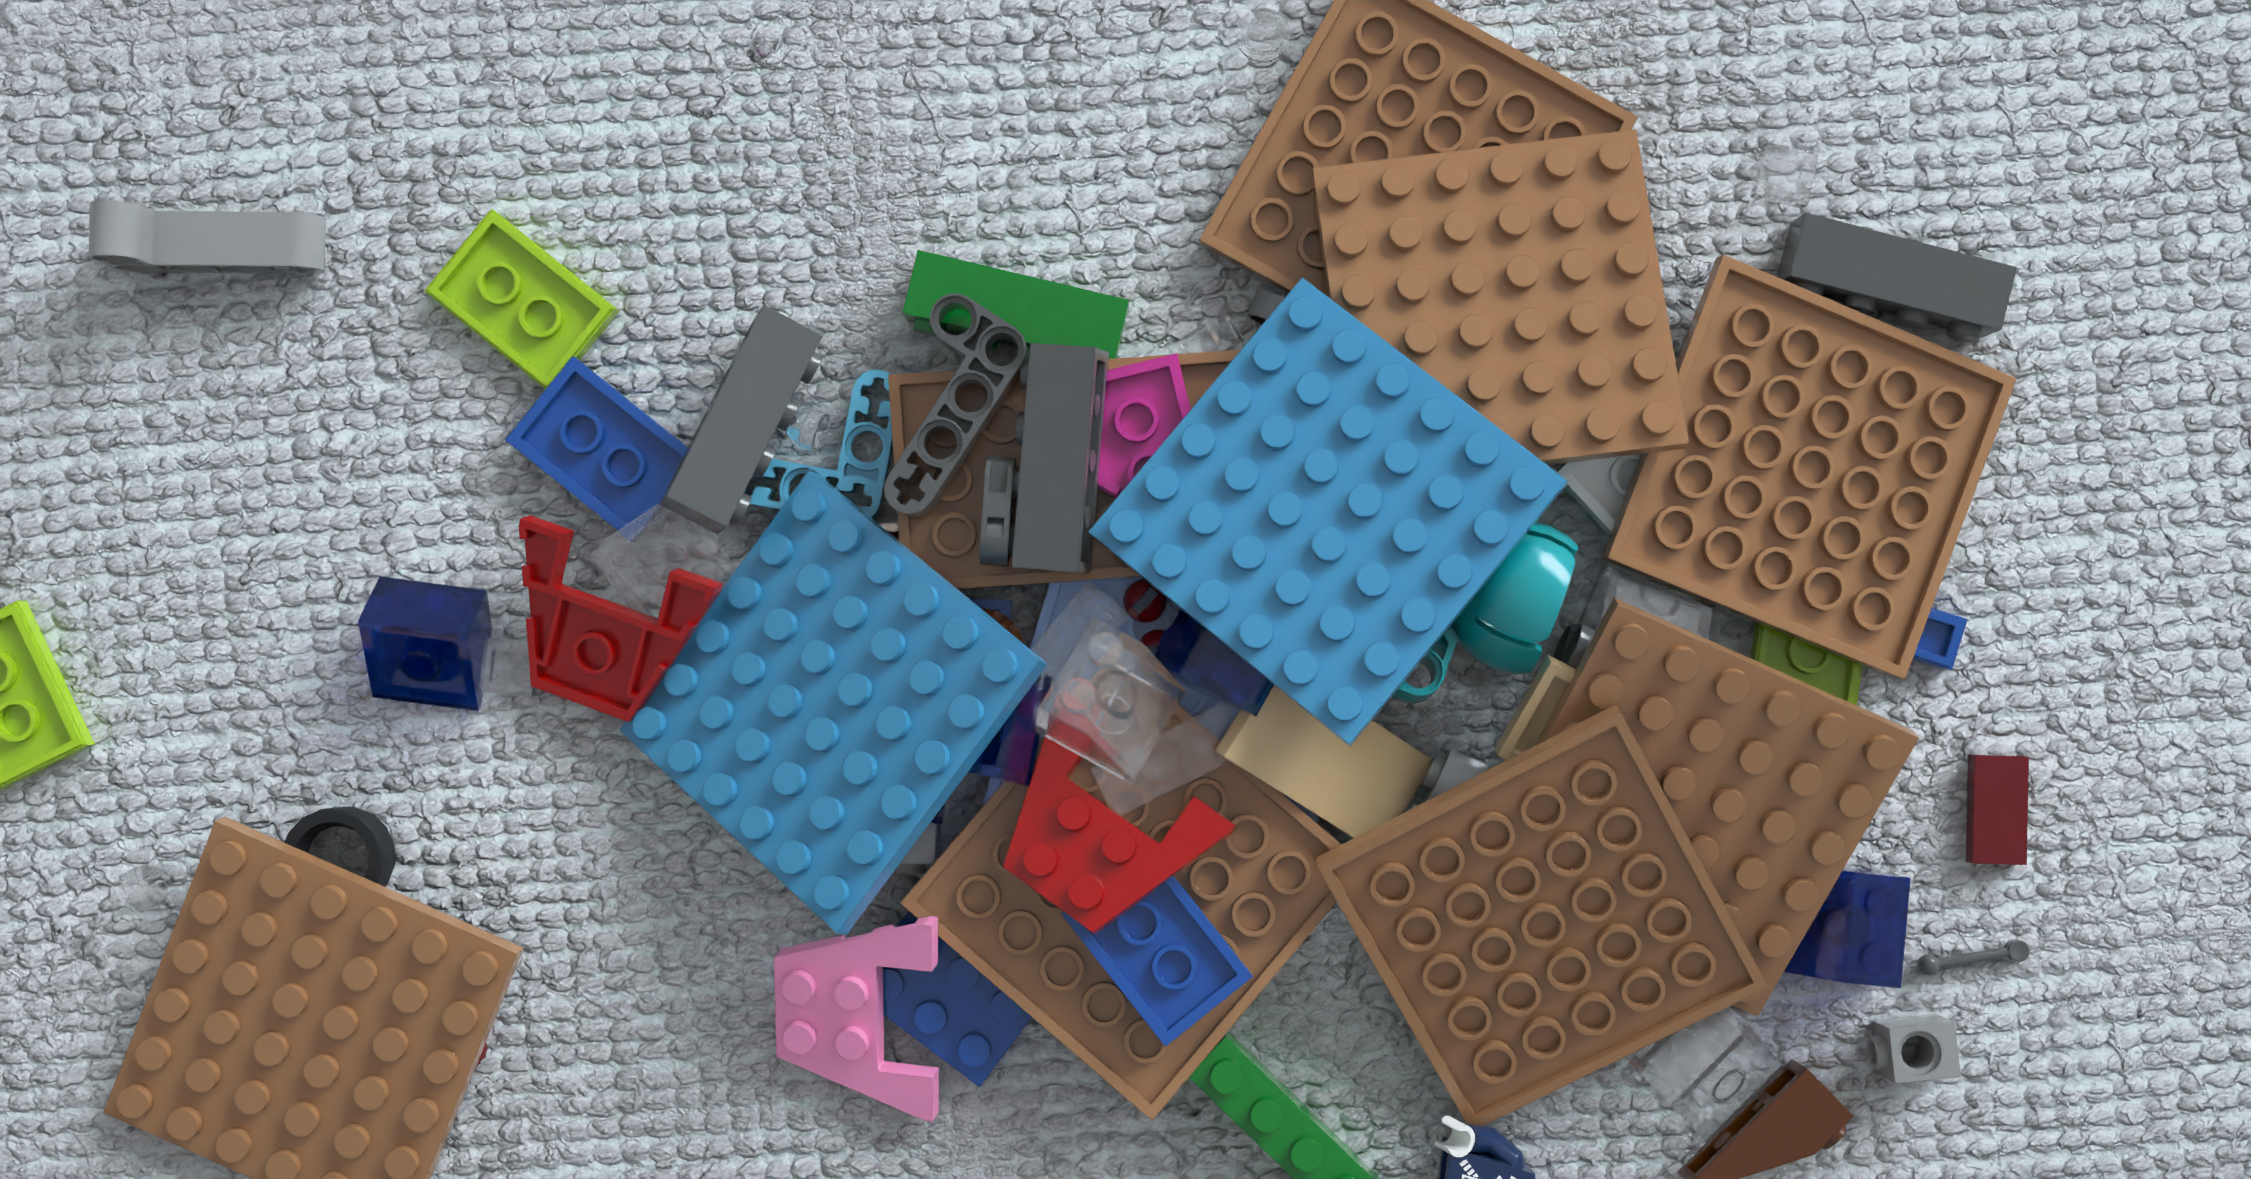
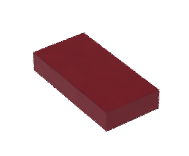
M1968 754L1966 862L1975 864L2027 865L2029 757Z

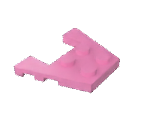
M928 916L919 918L913 924L895 928L893 924L877 927L871 933L848 938L841 935L781 948L774 956L776 1057L924 1121L933 1122L939 1113V1067L884 1060L883 967L932 972L938 964V917Z

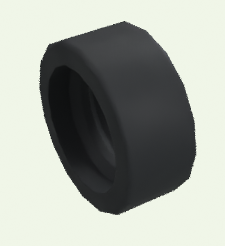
M354 806L320 809L303 817L288 832L284 843L309 853L312 841L321 831L330 827L341 826L354 830L363 838L369 853V867L364 878L384 887L390 880L395 867V845L387 827L370 812Z

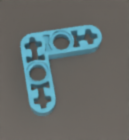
M869 370L856 380L852 389L837 471L772 459L763 477L778 480L777 470H786L779 484L780 501H772L776 490L759 486L755 487L753 495H749L752 497L750 505L780 510L791 495L793 481L799 476L806 475L808 470L820 475L828 483H830L832 478L838 479L839 482L835 488L839 492L854 493L857 485H863L864 494L872 498V503L870 507H861V510L874 520L879 515L885 497L884 484L889 475L893 455L890 401H881L877 416L880 420L889 419L886 429L871 422L857 423L860 413L870 418L872 402L864 396L865 389H874L877 381H884V388L889 392L888 375L891 374L883 370ZM865 432L877 434L883 443L881 455L872 462L859 461L853 452L855 439Z

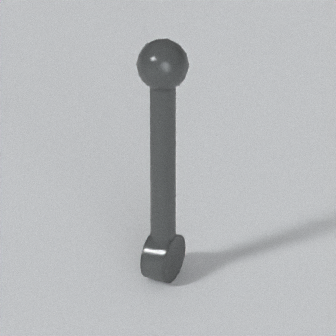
M2012 939L2002 948L1936 958L1931 954H1925L1918 959L1917 967L1922 974L1930 976L1935 974L1940 968L2008 958L2012 961L2022 962L2028 958L2030 949L2025 942Z

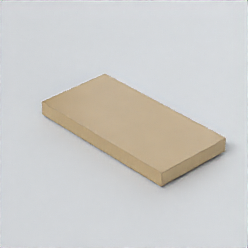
M1263 676L1215 750L1353 838L1401 815L1423 782L1433 761L1373 720L1349 747Z

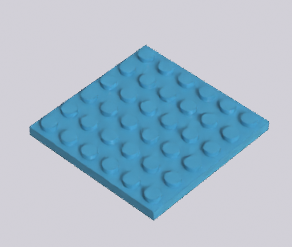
M1302 277L1088 532L1117 558L1351 747L1566 487L1568 480Z
M808 470L722 588L720 594L672 666L667 670L644 707L635 714L633 720L630 722L625 721L620 731L835 933L847 935L1048 664L820 475Z

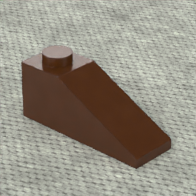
M1791 1059L1677 1173L1683 1179H1740L1815 1155L1820 1149L1826 1150L1834 1146L1844 1136L1846 1132L1845 1124L1854 1116L1808 1068Z

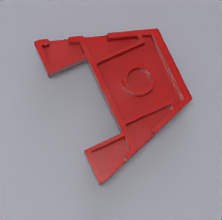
M531 515L521 518L518 526L519 539H525L526 564L522 566L523 586L528 587L530 603V617L526 618L531 687L630 722L652 696L667 670L672 666L720 594L723 583L681 568L670 571L659 615L656 618L564 585L562 580L574 531Z
M1059 701L1054 707L1003 867L1089 931L1097 934L1153 893V890L1198 860V857L1231 836L1237 827L1193 796L1160 843L1154 841L1069 780V777L1102 731Z

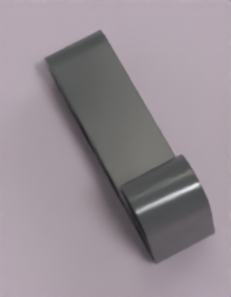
M947 294L940 297L931 309L930 325L937 339L946 348L964 360L896 462L884 484V494L888 504L900 514L910 518L922 517L929 514L935 508L1019 380L1021 365L1025 357L1029 356L1023 335L1014 326L962 294ZM964 310L971 315V324L965 333L949 335L943 331L942 322L949 312ZM1000 339H1008L1018 346L1016 359L1005 366L995 365L988 359L990 346ZM970 385L981 386L987 391L985 406L976 412L963 411L958 405L960 392ZM940 431H949L957 439L955 452L945 459L933 458L928 451L930 438ZM919 456L930 468L941 472V474L935 480L927 472L919 485V488L925 493L924 498L920 502L910 499L906 505H903L902 502L905 495L899 488L904 481L911 484L917 481L923 470L913 463Z

